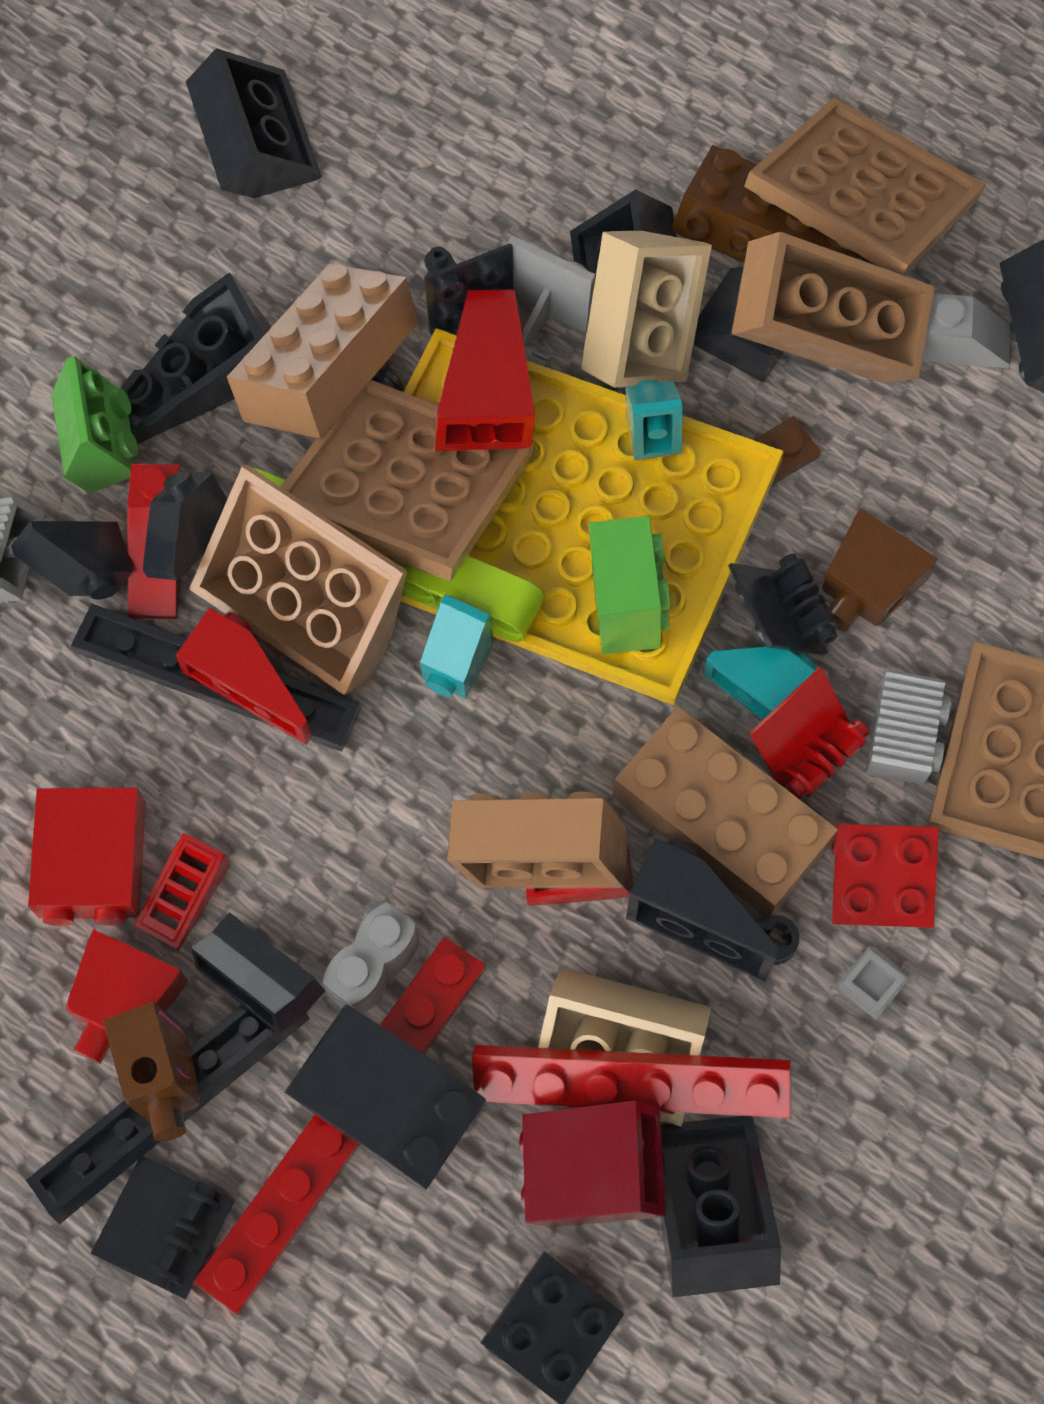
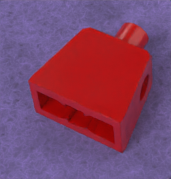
M93 929L66 1003V1010L75 1019L87 1024L73 1051L95 1063L101 1064L110 1048L103 1020L154 1002L166 1012L184 989L188 981L180 969Z

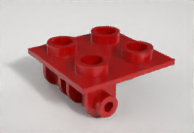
M819 667L751 730L749 734L774 780L800 800L803 796L811 797L817 787L828 777L830 778L835 774L831 764L841 768L846 763L843 755L849 758L858 748H862L866 744L865 737L869 735V730L857 719L852 723L849 722L825 672Z
M836 823L838 831L831 844L832 855H835L832 924L934 928L939 827Z

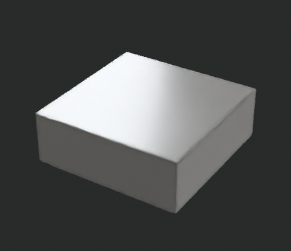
M868 946L839 981L836 988L877 1020L910 978Z

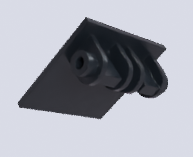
M510 243L456 264L450 252L439 246L432 248L425 256L424 262L428 272L424 276L428 325L431 335H433L436 328L443 331L459 327L468 291L514 290L513 250Z
M795 553L788 554L779 561L781 568L778 570L736 563L728 565L736 581L735 590L738 596L747 604L756 622V633L768 648L822 655L828 653L825 645L833 642L838 637L835 631L838 628V624L827 604H825L826 601L823 595H816L819 592V587L816 583H811L814 578L804 559H798Z
M143 1156L137 1161L90 1254L186 1300L194 1285L193 1281L198 1276L235 1200L217 1192L216 1189L200 1181L196 1182Z
M543 1251L480 1344L558 1404H564L624 1314Z

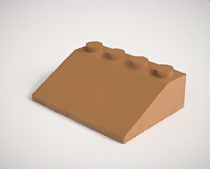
M244 465L241 466L189 589L223 613L231 612L242 618L251 627V632L345 695L373 678L392 638L408 571L250 466Z

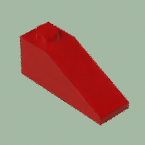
M131 464L127 505L128 556L134 571L128 577V617L133 619H177L181 577L178 580L147 578L142 569L150 501L164 489V482L170 476L181 471L179 464Z
M209 608L176 654L182 672L307 745L312 738L308 722L251 633L249 624L231 612H227L223 616Z

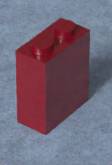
M634 1100L522 1114L523 1131L520 1134L519 1147L524 1159V1185L521 1190V1204L525 1211V1223L546 1227H562L666 1217L660 1107Z

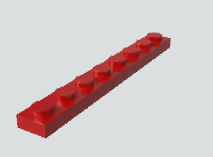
M443 937L380 1026L425 1055L485 972L486 965L446 937ZM314 1115L193 1282L236 1315H239L359 1146Z

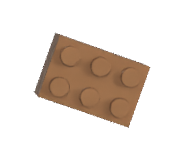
M574 792L569 795V799H550L548 795L541 793H523L519 796V799L501 800L500 797L493 794L478 793L471 795L470 800H452L447 861L477 888H625L628 829L607 802L599 795L591 792Z

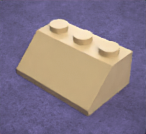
M645 231L603 232L581 370L615 388L635 386L645 380L686 382L712 245L705 242Z
M560 967L550 993L538 1048L700 1056L711 1007ZM660 1111L661 1121L682 1127L685 1113Z

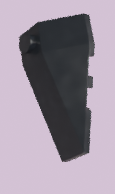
M230 272L189 302L182 311L186 317L169 337L163 334L155 344L159 349L143 370H134L120 387L125 391L131 403V413L128 417L131 433L134 435L137 444L235 399L227 376L272 326Z

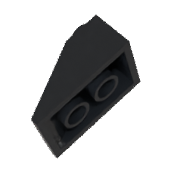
M655 838L630 891L626 919L766 982L780 949L703 859L695 856L696 851L692 847L674 839H669L665 843Z
M347 1004L341 1009L284 1091L289 1097L404 1180L427 1190L487 1100L448 1070Z
M735 1116L684 1122L682 1127L674 1124L661 1125L666 1217H660L672 1297L780 1285L781 1244L753 1116Z

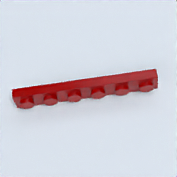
M476 1045L472 1053L473 1087L477 1093L487 1099L485 1102L586 1107L636 1100L660 1107V1111L776 1118H790L791 1060Z

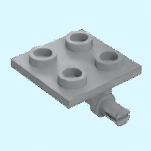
M512 235L508 244L512 245L513 284L516 300L534 308L522 330L526 360L549 368L552 357L529 346L549 316L587 333L596 274L589 272L577 262H568L547 252L537 243L526 242Z

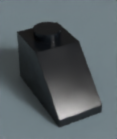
M188 470L177 472L164 482V489L150 501L142 569L147 578L178 580L204 555L227 501V497L213 473L189 472Z
M30 521L11 545L13 555L69 596H90L96 600L111 597L118 592L120 586L134 572L118 522Z

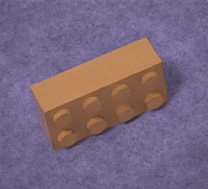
M777 232L748 241L732 335L884 384L916 379L920 375L935 286L786 233Z
M328 264L227 376L243 422L321 439L419 323L407 278L380 271L363 270L340 264Z
M679 706L674 709L614 779L613 798L665 839L678 840L692 847L696 851L695 856L703 859L727 888L764 917L772 916L778 911L829 849L838 831L831 823Z

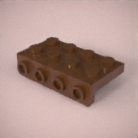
M714 145L711 146L685 191L673 223V230L678 235L690 240L708 243L712 245L711 249L745 263L748 241L777 232L786 233L856 259L860 257L859 254L841 247L837 241L813 227L802 224L798 218L774 204L763 201L759 195L745 188L744 185L749 172L758 164L742 158L733 150L721 149Z

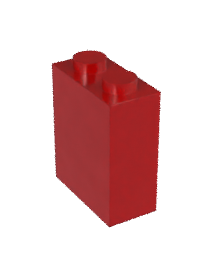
M138 787L36 789L28 907L38 918H43V923L53 926H69L74 924V918H94V922L97 924L115 926L124 924L125 918H138L140 914L146 801Z

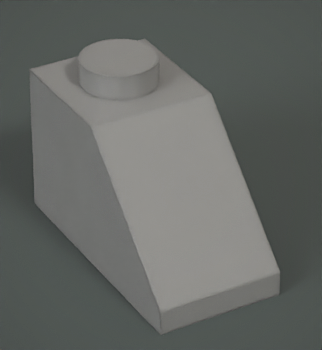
M934 293L922 361L1008 368L1010 365V323L975 297Z

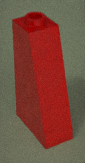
M515 290L468 291L437 409L434 440L435 451L531 448L535 409Z

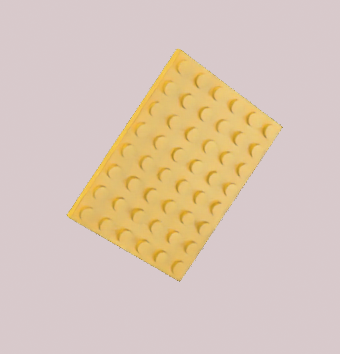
M435 329L404 393L439 405L457 335ZM527 361L535 409L532 437L534 442L533 456L468 556L533 583L544 593L545 599L523 641H511L491 633V636L675 706L731 579L732 573L728 565L730 563H738L783 460V451L682 415V454L634 460L626 412V395ZM650 516L652 535L661 534L664 552L663 575L664 580L667 579L670 610H668L670 630L661 631V648L602 655L591 564L589 523ZM402 595L400 602L434 615L437 614V609Z

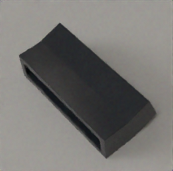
M230 912L209 935L191 947L196 969L279 1035L302 1018L325 992V989L314 976Z

